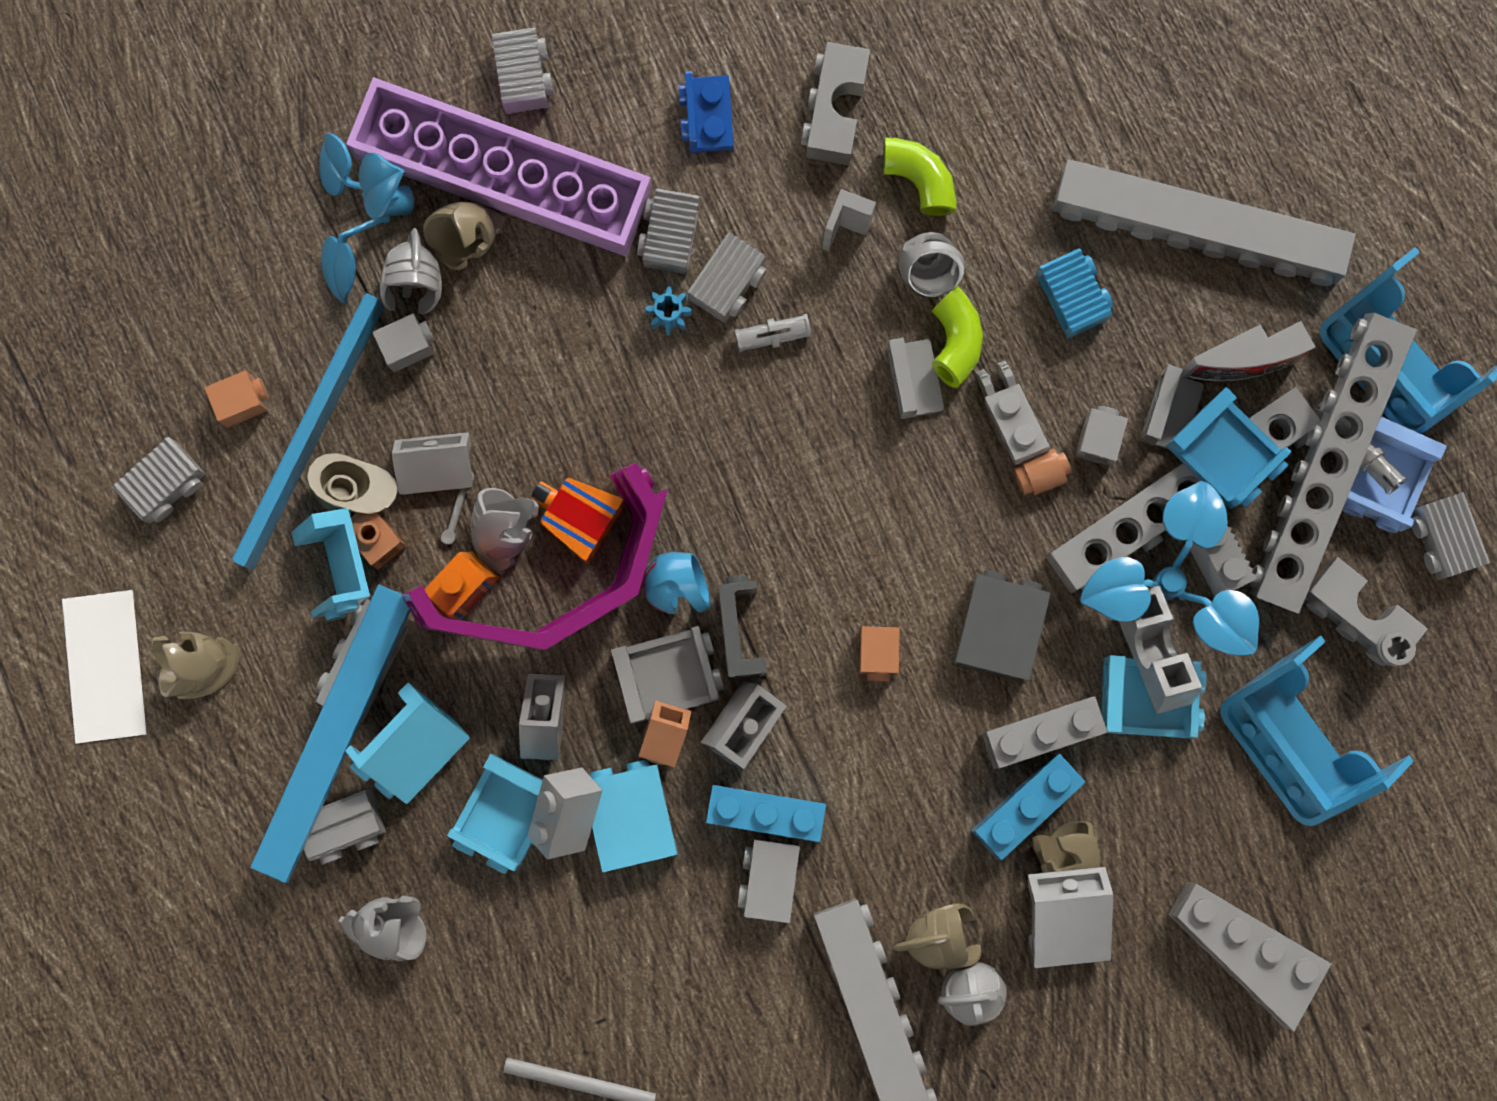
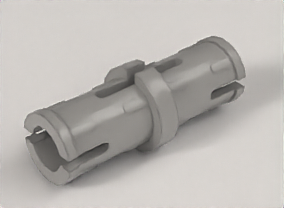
M807 314L774 321V318L766 319L765 324L734 330L739 353L769 345L772 348H777L783 342L812 337ZM787 328L789 329V332H784L761 338L756 337L757 335L764 333L774 332Z

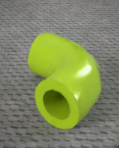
M884 138L883 175L902 176L914 183L919 191L921 213L930 216H946L957 212V199L953 178L940 157L920 143L899 138Z
M956 286L931 311L945 328L947 338L944 349L932 361V367L938 377L952 388H958L962 385L977 365L983 342V331L979 313L959 286Z

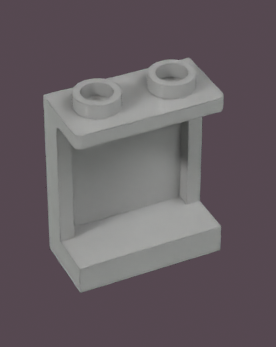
M699 626L692 627L691 630L633 646L611 649L631 724L649 720L655 700L679 708L690 709L719 701L717 692L724 690L719 669L711 670L707 656L714 654L709 632L701 634Z
M1106 867L1029 874L1028 888L1032 900V934L1028 936V944L1034 968L1110 961L1113 891Z

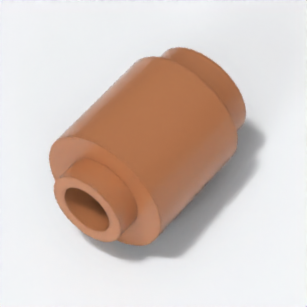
M1054 448L1013 468L1015 478L1024 496L1030 493L1035 496L1068 483L1066 475L1072 473L1064 452L1057 454Z

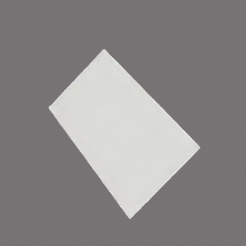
M133 590L62 599L75 744L146 735Z

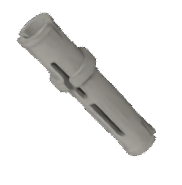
M1322 402L1318 404L1320 409L1314 408L1313 410L1320 421L1324 414V411L1321 410ZM1343 416L1336 422L1335 430L1341 438L1348 435L1351 423L1347 417ZM1370 442L1359 470L1361 472L1367 471L1385 490V493L1390 495L1399 488L1398 484L1403 485L1407 479L1384 457L1386 452L1381 447L1375 448Z

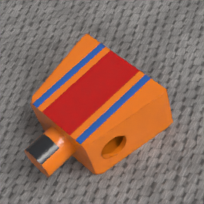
M567 478L559 491L541 481L530 497L539 506L546 509L540 521L541 525L588 565L625 507V502L620 497L571 478Z
M473 551L459 552L424 590L441 616L448 619L461 620L500 576Z

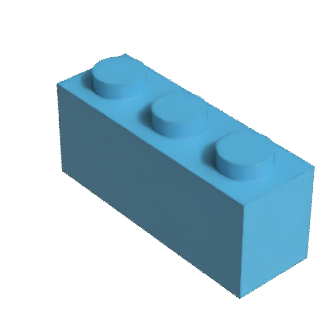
M1060 753L1053 754L982 819L971 832L996 859L1002 860L1085 783V780Z
M712 785L706 823L820 842L826 804Z

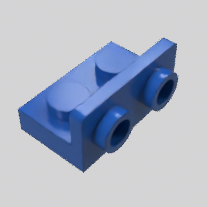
M686 71V83L678 84L680 106H687L688 119H681L682 141H689L690 153L734 150L729 75L693 78L692 71Z

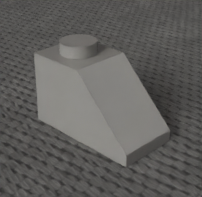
M528 674L519 721L520 758L559 759L563 730L565 675Z

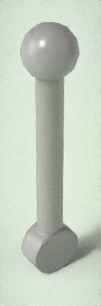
M467 488L459 489L448 529L441 534V541L446 545H452L456 541L457 536L454 531Z

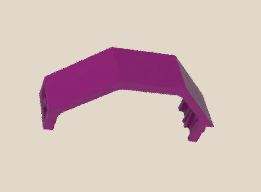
M637 463L628 465L609 475L631 515L630 530L614 581L606 590L534 632L445 618L437 612L423 586L415 587L402 594L401 597L421 629L528 649L546 650L639 594L668 488L654 493L651 489L654 487L651 475L646 468H639Z

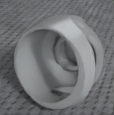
M927 232L915 236L904 244L899 254L898 266L902 279L914 291L927 297H937L950 292L961 282L965 270V261L951 240L940 233Z

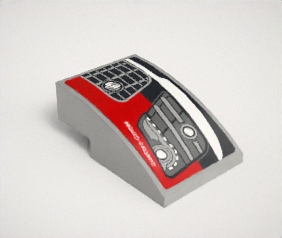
M1302 321L1270 337H1267L1260 324L1194 357L1182 368L1181 377L1197 382L1213 383L1256 378L1297 363L1316 347Z

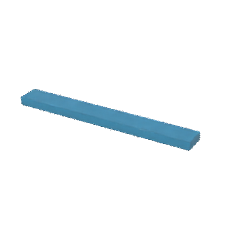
M368 293L364 294L232 558L233 562L252 571L254 570L384 309L383 304L378 298Z
M378 584L250 868L284 883L289 882L346 756L345 750L350 746L410 613L409 608L401 597L402 594Z

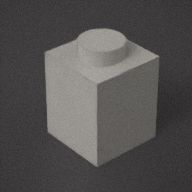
M414 314L373 331L384 359L393 372L434 355L430 347V343L435 341L427 322L419 323Z
M1098 406L1097 409L1092 408L1085 416L1074 457L1111 467L1117 461L1128 418L1119 416L1120 412L1111 407Z

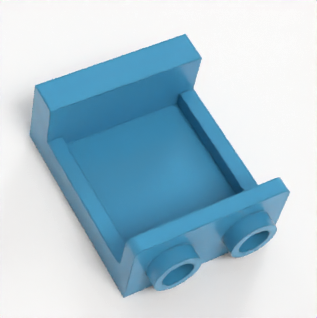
M1225 387L1166 447L1201 481L1210 484L1218 492L1223 503L1231 510L1240 503L1247 507L1262 492L1257 486L1266 477L1271 481L1274 480L1288 466L1284 459L1291 451L1287 447L1280 449L1233 403L1237 397Z

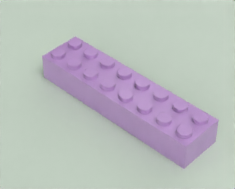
M374 77L346 143L355 159L362 161L367 153H377L391 164L403 169L404 173L402 176L625 257L629 253L644 214L647 198H650L652 193L651 177Z

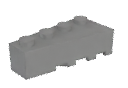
M1186 882L1168 915L1206 950L1254 1000L1261 1004L1282 1027L1294 1032L1329 970L1331 963L1200 885Z

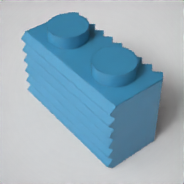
M1080 248L1039 266L1036 272V276L1067 339L1106 322L1112 315L1113 301L1105 288H1099L1095 280L1097 275L1095 264L1089 255L1084 256Z

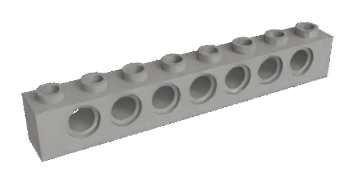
M1376 313L1365 314L1363 319L1358 318L1350 334V339L1354 340L1349 354H1343L1338 362L1335 375H1338L1339 378L1334 390L1329 389L1323 398L1321 410L1324 411L1319 426L1315 424L1309 432L1306 446L1310 448L1305 460H1299L1294 468L1291 480L1295 484L1290 496L1285 495L1280 502L1277 516L1281 518L1276 530H1270L1265 538L1262 550L1266 554L1261 566L1256 565L1252 570V574L1257 576L1254 581L1248 583V586H1251L1249 594L1299 614L1417 329ZM1372 345L1380 352V360L1373 367L1365 360V352ZM1356 381H1360L1366 390L1364 398L1359 402H1355L1350 395V388ZM1345 416L1351 423V429L1348 435L1341 438L1336 433L1335 425L1338 419ZM1332 452L1336 457V466L1332 471L1326 473L1322 470L1320 461L1324 454ZM1317 487L1321 491L1322 499L1317 506L1310 508L1306 503V494L1311 488ZM1303 522L1307 527V535L1304 540L1295 543L1291 537V530L1297 523ZM1289 557L1293 563V569L1289 575L1279 577L1276 571L1277 564L1281 559Z
M1297 387L1249 418L1280 449L1294 444L1297 449L1306 444L1312 427L1315 424L1318 426L1320 424V419ZM1271 423L1277 424L1282 428L1284 433L1282 440H1276L1270 435L1269 425ZM1181 464L1046 556V559L1071 594L1078 589H1081L1083 592L1090 577L1108 561L1121 557L1131 558L1130 554L1140 547L1146 553L1162 542L1164 539L1160 533L1166 530L1163 520L1161 523L1150 521L1147 517L1148 506H1157L1163 513L1166 503L1177 493L1179 485L1190 487L1201 480L1186 465ZM1118 526H1125L1131 530L1133 534L1131 544H1123L1117 539L1116 529ZM1087 547H1096L1101 551L1102 562L1100 565H1092L1086 560L1085 551Z

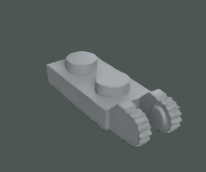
M1004 360L997 363V371L1006 389L995 393L990 376L986 373L985 369L977 371L976 377L985 397V405L1013 463L1017 465L1048 452L1050 445L1020 384H1016L1014 375L1008 363Z

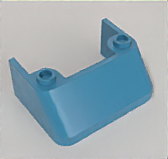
M1416 247L1323 321L1320 327L1321 339L1338 360H1340L1343 354H1349L1354 340L1350 339V334L1358 318L1363 319L1365 314L1376 313L1397 321L1392 313L1403 304L1405 291L1402 284L1393 274L1420 253ZM1413 340L1383 413L1390 421L1423 434L1497 379V365L1482 376L1470 364L1463 361H1452L1439 370ZM1373 345L1365 352V360L1372 367L1380 360V352ZM1356 381L1366 392L1365 386L1360 381Z
M1322 636L1280 659L1229 696L1220 708L1222 720L1288 811L1298 822L1307 826L1317 825L1389 789L1414 762L1410 755L1380 770L1375 761L1364 752L1350 751L1339 756L1297 699L1296 695L1301 693L1309 683L1308 671L1302 663L1325 643Z

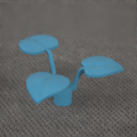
M326 133L319 158V173L324 189L333 196L342 194L344 184L350 188L363 190L362 197L364 198L365 210L371 218H374L339 234L338 240L334 236L327 237L323 244L321 268L325 282L339 301L349 303L348 295L355 279L356 262L351 247L346 243L347 239L380 223H389L390 216L410 215L414 208V196L409 186H398L404 170L391 164L377 153H367L363 157L359 169V182L351 180L348 174L352 164L347 147L338 136L333 133Z
M1200 481L1177 492L1166 503L1163 511V524L1167 533L1176 540H1186L1183 549L1171 567L1161 570L1152 580H1144V568L1139 561L1125 557L1115 558L1102 565L1090 577L1080 597V602L1083 605L1096 610L1103 616L1119 622H1130L1141 617L1150 605L1151 595L1146 587L1160 586L1166 601H1171L1178 597L1181 601L1189 600L1205 606V608L1195 614L1193 626L1198 637L1209 647L1235 656L1251 655L1257 650L1259 616L1255 604L1249 597L1238 591L1225 590L1218 593L1211 602L1206 597L1184 591L1187 579L1180 570V566L1191 550L1193 543L1201 548H1212L1221 541L1227 529V513L1223 500L1218 492L1207 482Z

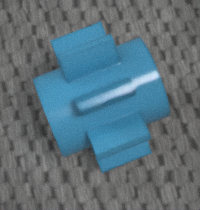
M667 287L666 293L660 296L653 292L654 306L645 307L646 314L656 316L651 322V328L656 329L660 325L665 328L667 336H670L671 329L677 326L685 330V323L682 320L683 316L692 315L691 308L682 307V304L686 301V294L682 293L677 297L672 294L671 287ZM666 305H673L674 311L671 317H664L663 311H665Z

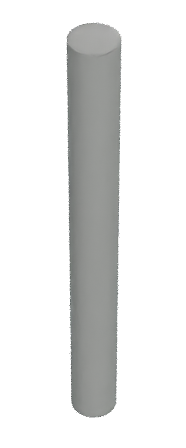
M508 1057L503 1073L618 1101H655L656 1093Z

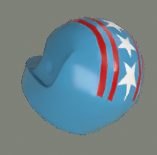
M663 553L653 558L646 566L642 579V589L647 601L655 609L668 614H677L678 597L687 599L698 612H703L710 608L711 601L706 579L699 561L693 553Z

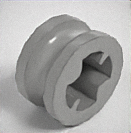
M1396 631L1387 633L1379 639L1376 652L1381 662L1394 667L1410 662L1415 656L1416 645L1410 635L1405 632ZM1395 638V643L1402 642L1404 645V649L1399 652L1400 659H1396L1397 654L1390 655L1388 653V648L1393 646L1391 640Z

